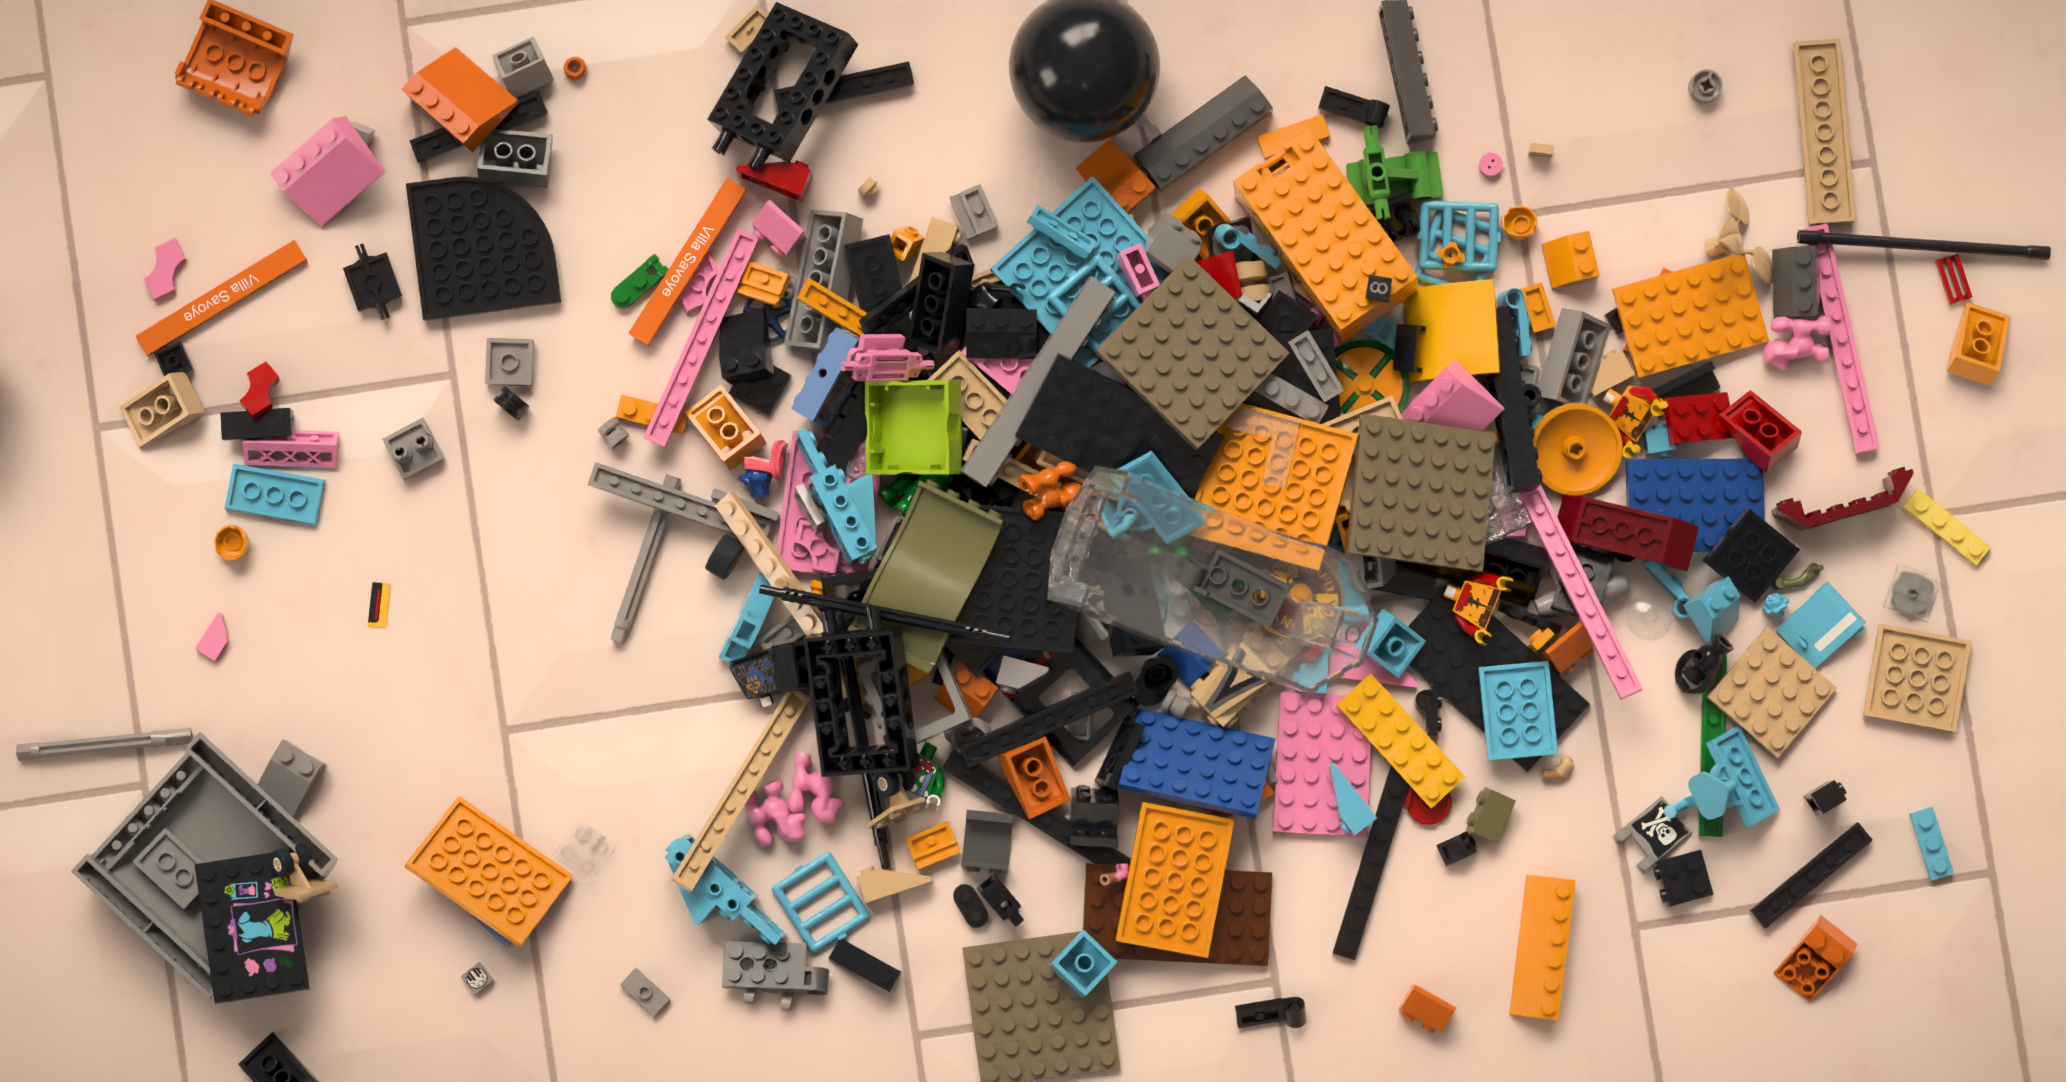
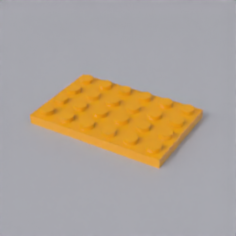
M1745 254L1728 256L1612 289L1636 378L1769 341Z
M460 796L457 797L404 866V868L519 948L574 876Z
M1147 802L1141 803L1115 938L1116 941L1208 958L1235 819Z

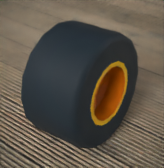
M725 534L711 553L705 569L725 580L736 566L744 551L741 542Z

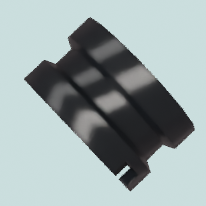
M504 386L501 389L502 393L496 396L493 401L516 420H519L523 410L526 411L530 406Z

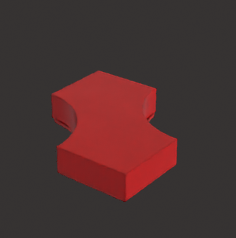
M267 361L247 372L250 387L246 395L240 399V404L253 420L273 408L269 400L270 392L280 381L279 376Z

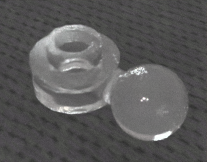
M865 442L861 443L858 448L860 457L850 460L846 467L847 474L853 481L866 475Z

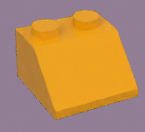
M1589 231L1566 235L1541 244L1551 289L1595 280L1600 276Z

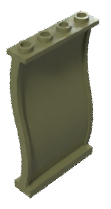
M927 479L925 483L919 480L918 488L909 509L861 603L957 621L1007 522L1001 520L1002 514L991 509L987 513L980 509L981 504L969 499L968 503L960 500L961 495L948 489L947 493L939 490L940 484ZM856 615L848 630L867 629V617ZM881 620L884 627L901 626L906 663L934 675L950 633Z

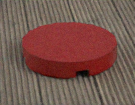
M1410 787L1406 794L1405 806L1408 814L1415 821L1421 824L1432 825L1441 822L1448 816L1452 807V797L1449 792L1430 809Z

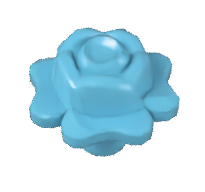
M1774 593L1769 595L1764 601L1762 610L1766 611L1767 615L1774 613L1776 617H1782L1784 615L1783 609L1787 608L1789 599L1785 598L1784 594Z

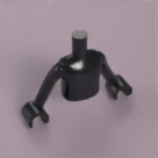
M983 282L976 288L971 285L968 308L999 309L1003 300L994 294L993 291L1010 293L1013 297H1021L1017 294L1016 288L1019 287L1025 290L1026 286L1022 283H1013L1010 286L990 282Z

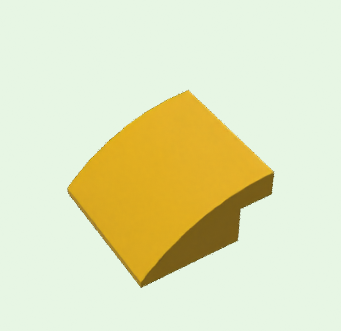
M1494 279L1419 287L1416 293L1404 300L1406 324L1426 326V331H1419L1416 367L1422 368V373L1409 372L1410 383L1433 381L1455 359L1474 378H1479V375L1501 374Z

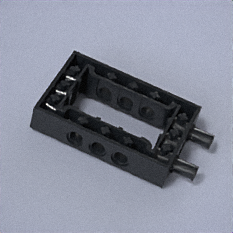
M776 2L707 118L721 132L711 149L724 156L733 139H738L757 148L747 164L755 171H761L769 155L790 163L859 44L848 32ZM787 36L798 40L802 45L806 43L815 47L816 50L773 123H769L750 113L753 111V105L761 91L764 92L765 85L771 74L777 70L776 66L784 52L788 51L790 41Z
M879 605L865 607L868 628L861 630H837L836 610H822L820 613L822 616L823 632L812 633L803 638L822 777L911 771L919 765L901 626H882ZM869 654H882L876 658L874 666L878 672L880 687L878 688V693L881 695L883 710L881 711V717L883 716L886 733L884 735L885 744L850 747L838 659L852 655L865 657Z

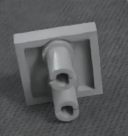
M423 417L382 438L403 480L445 459Z

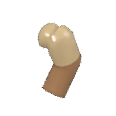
M1563 756L1556 769H1543V781L1564 780L1574 768L1572 758Z

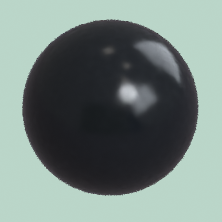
M1047 0L1035 8L1018 29L1010 51L1009 76L1018 104L1029 119L1048 134L1066 141L1097 142L1112 138L1126 131L1148 109L1159 83L1160 56L1154 34L1147 22L1132 6L1122 0Z

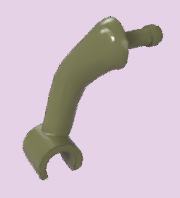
M1811 563L1798 578L1784 580V576H1778L1771 584V588L1773 590L1802 587L1818 576L1824 567L1817 563Z

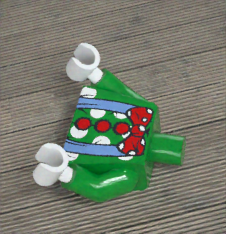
M925 741L920 753H918L919 765L912 769L915 774V785L909 791L927 800L925 808H928V805L933 803L936 805L935 811H938L940 799L945 788L944 773L939 768L940 764L932 761L937 747Z

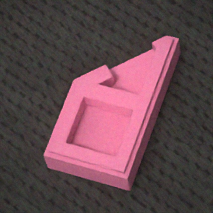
M218 612L195 648L214 661L218 659L228 643L221 613Z

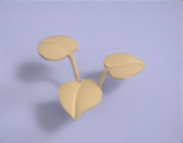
M1730 187L1726 194V206L1734 219L1731 217L1726 218L1720 227L1718 236L1705 240V250L1710 257L1723 253L1726 256L1730 254L1752 255L1751 262L1755 271L1770 286L1773 278L1771 259L1768 253L1760 246L1756 247L1755 251L1753 249H1744L1738 225L1739 223L1743 226L1748 224L1749 210L1741 194Z

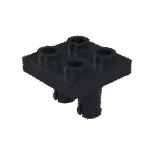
M1408 191L1389 198L1388 206L1391 218L1384 220L1382 211L1383 218L1377 221L1392 242L1395 243L1404 238L1417 235L1420 232V222L1411 192ZM1374 204L1368 206L1367 208L1376 218Z

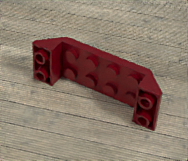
M1905 467L1891 470V472L1887 473L1888 477L1882 479L1885 491L1874 494V496L1870 497L1871 500L1866 501V498L1863 497L1849 502L1847 507H1844L1843 503L1827 508L1825 513H1821L1820 509L1805 515L1801 500L1794 502L1793 498H1789L1776 503L1777 507L1771 510L1773 516L1803 531L1882 509L1899 501L1914 472L1913 469L1906 471Z
M1563 494L1557 517L1569 542L1572 544L1577 543L1644 559L1686 572L1689 569L1699 526L1673 517L1584 496Z

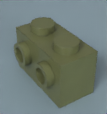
M1484 787L1483 791H1480L1476 798L1477 805L1474 812H1471L1467 818L1466 830L1498 843L1516 800Z

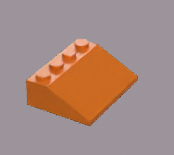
M456 47L418 71L401 89L416 105L472 153L519 103L514 96Z

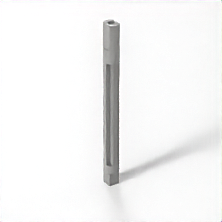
M666 474L663 485L678 490L681 479ZM654 508L614 623V629L610 637L613 641L624 644L670 513Z
M190 727L117 736L17 744L16 755L18 761L63 755L184 745L192 741L193 732Z

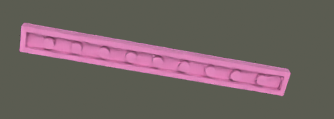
M1828 223L1804 229L1830 233ZM1807 244V246H1817L1819 248L1820 303L1823 315L1828 316L1831 323L1828 337L1855 454L1879 449L1833 245Z
M737 229L643 437L645 440L661 447H666L746 267L759 242V237Z
M1541 484L1535 491L1519 493L1524 508L1620 700L1641 692L1643 688Z

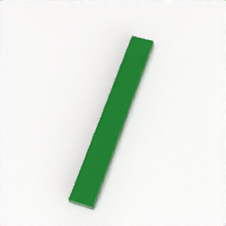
M1727 654L1722 655L1723 664L1717 670L1712 686L1702 693L1700 773L1707 772L1710 774L1711 769L1716 765L1706 743L1725 733L1726 714L1706 696L1727 673ZM1705 673L1702 674V675H1703L1702 683H1703V681L1705 680V677H1706V674H1705ZM1699 811L1698 836L1722 837L1723 815L1710 820L1703 817Z

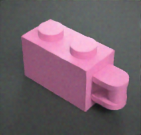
M1141 243L1119 252L1115 257L1135 298L1140 296L1144 302L1160 283Z

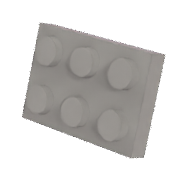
M164 828L136 857L133 864L183 910L199 896L194 864L203 862L171 832Z

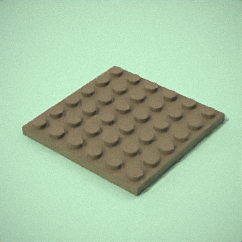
M1188 256L1094 353L1150 405L1184 440L1197 450L1290 352L1198 263Z
M1361 414L1346 553L1482 572L1496 433Z
M1081 931L962 948L980 1082H1024L1120 1068L1108 973L1085 997L1081 998L1048 966Z

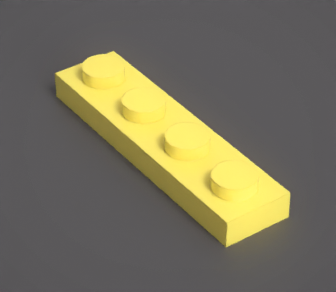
M1919 488L1903 506L1905 510L1973 565H1977L1991 548Z

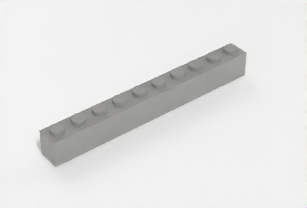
M1093 276L1088 277L960 470L961 473L982 487H987L988 484L991 486L999 475L996 471L1000 465L1005 466L1012 456L1009 453L1014 445L1017 447L1022 441L1015 437V433L1057 353L1059 352L1076 360V357L1073 355L1078 348L1083 349L1089 340L1087 334L1091 328L1095 330L1102 320L1099 316L1104 309L1108 311L1115 301L1112 298L1115 294L1113 290Z

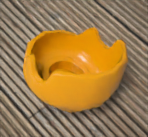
M1525 206L1510 207L1505 215L1502 216L1503 230L1508 237L1514 240L1528 239L1533 235L1538 226L1536 214L1532 209Z
M237 525L223 526L217 531L214 539L216 553L226 561L240 559L246 554L250 546L248 534Z

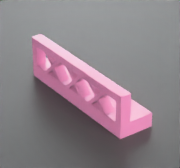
M292 430L291 436L243 439L244 464L337 468L339 432ZM249 450H258L263 455L260 458L250 457ZM282 451L286 456L284 458H276L272 453ZM305 452L309 457L307 459H300L295 454ZM322 452L332 453V460H323L318 455Z

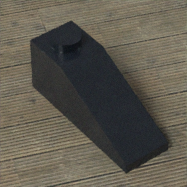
M844 939L838 940L829 956V959L888 992L891 991L901 973L900 970Z

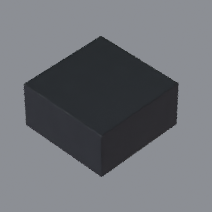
M181 341L154 353L164 376L169 373H187L194 370L184 344Z

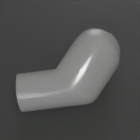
M781 265L777 271L789 274L792 277L783 296L784 299L789 300L794 296L797 280Z

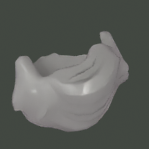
M974 717L972 721L949 730L944 735L957 752L961 753L959 745L991 732V726L980 718Z

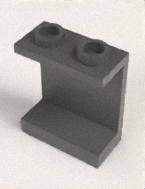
M967 810L961 866H966V871L980 872V868H987L989 873L1003 875V870L1008 871L1013 814Z

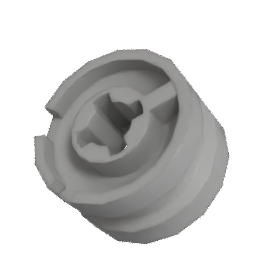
M1700 70L1688 82L1689 95L1698 103L1712 102L1722 91V79L1713 70ZM1704 82L1709 85V89L1703 91L1704 88L1701 85Z

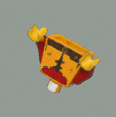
M1628 385L1622 395L1610 388L1603 400L1614 407L1609 417L1614 421L1621 434L1624 457L1634 458L1633 453H1639L1641 450L1639 445L1633 444L1634 441L1637 442L1653 416L1665 414L1661 409L1667 408L1668 403L1659 398L1650 387Z
M1488 573L1474 575L1468 581L1464 580L1461 589L1448 584L1443 597L1455 601L1452 611L1455 612L1454 619L1465 633L1475 638L1478 643L1484 646L1487 644L1482 641L1483 636L1488 635L1492 637L1491 633L1485 629L1502 590L1511 591V589L1505 587L1507 580L1513 581L1510 577H1500Z

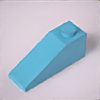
M1332 763L1329 766L1338 815L1342 821L1339 825L1347 835L1352 833L1355 836L1377 819V817L1335 763Z

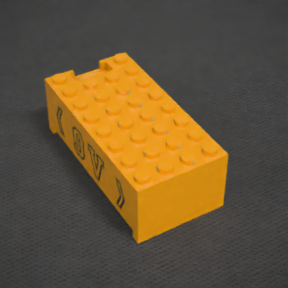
M1310 128L1286 144L1280 152L1261 165L1258 163L1233 181L1236 200L1244 207L1270 245L1277 252L1325 321L1333 329L1341 344L1417 292L1418 276ZM1287 166L1290 167V168H1288L1286 171H1284L1283 173H1281L1280 175H1278L1277 177H1274V175H1276L1278 172H1280L1281 170H1283V169L1286 168ZM1369 275L1393 278L1389 303L1365 299Z

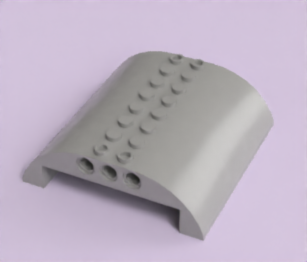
M199 732L184 748L186 753L98 849L93 854H86L70 872L202 994L211 999L214 995L199 896L183 910L133 864L136 857L166 828L203 863L271 853L281 848L287 850L291 848L296 852L295 845L297 843H304L311 852L312 860L308 863L311 868L303 871V874L307 880H325L336 865L338 858L206 736ZM297 902L298 911L306 902Z

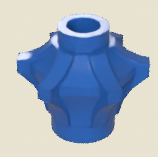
M747 469L744 474L739 476V481L747 486L751 497H763L769 494L773 475L769 472Z

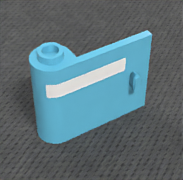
M1827 581L1775 630L1802 658L1816 669L1852 635L1857 638L1866 629L1863 626L1866 621Z

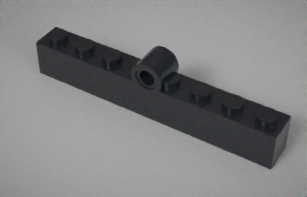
M1509 307L1496 308L1501 374L1487 375L1490 394L1505 408L1495 418L1507 491L1508 494L1535 491L1542 482V472L1537 467L1538 450L1533 445L1534 428L1533 425H1530L1528 416H1530V412L1540 402L1542 395L1536 385L1526 384L1521 378L1522 361L1517 356L1518 339L1516 336L1514 337L1513 328L1515 322L1513 315H1510Z

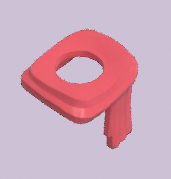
M784 440L775 441L771 448L770 460L754 456L744 457V469L772 473L774 479L783 478L788 443Z

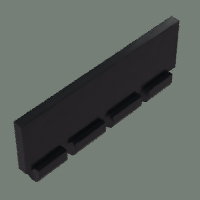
M856 381L850 392L857 395L856 400L847 395L838 412L845 415L844 420L835 415L826 431L833 435L832 440L823 435L816 447L817 451L824 454L828 463L835 465L838 469L841 468L843 472L846 471L867 436L865 381Z

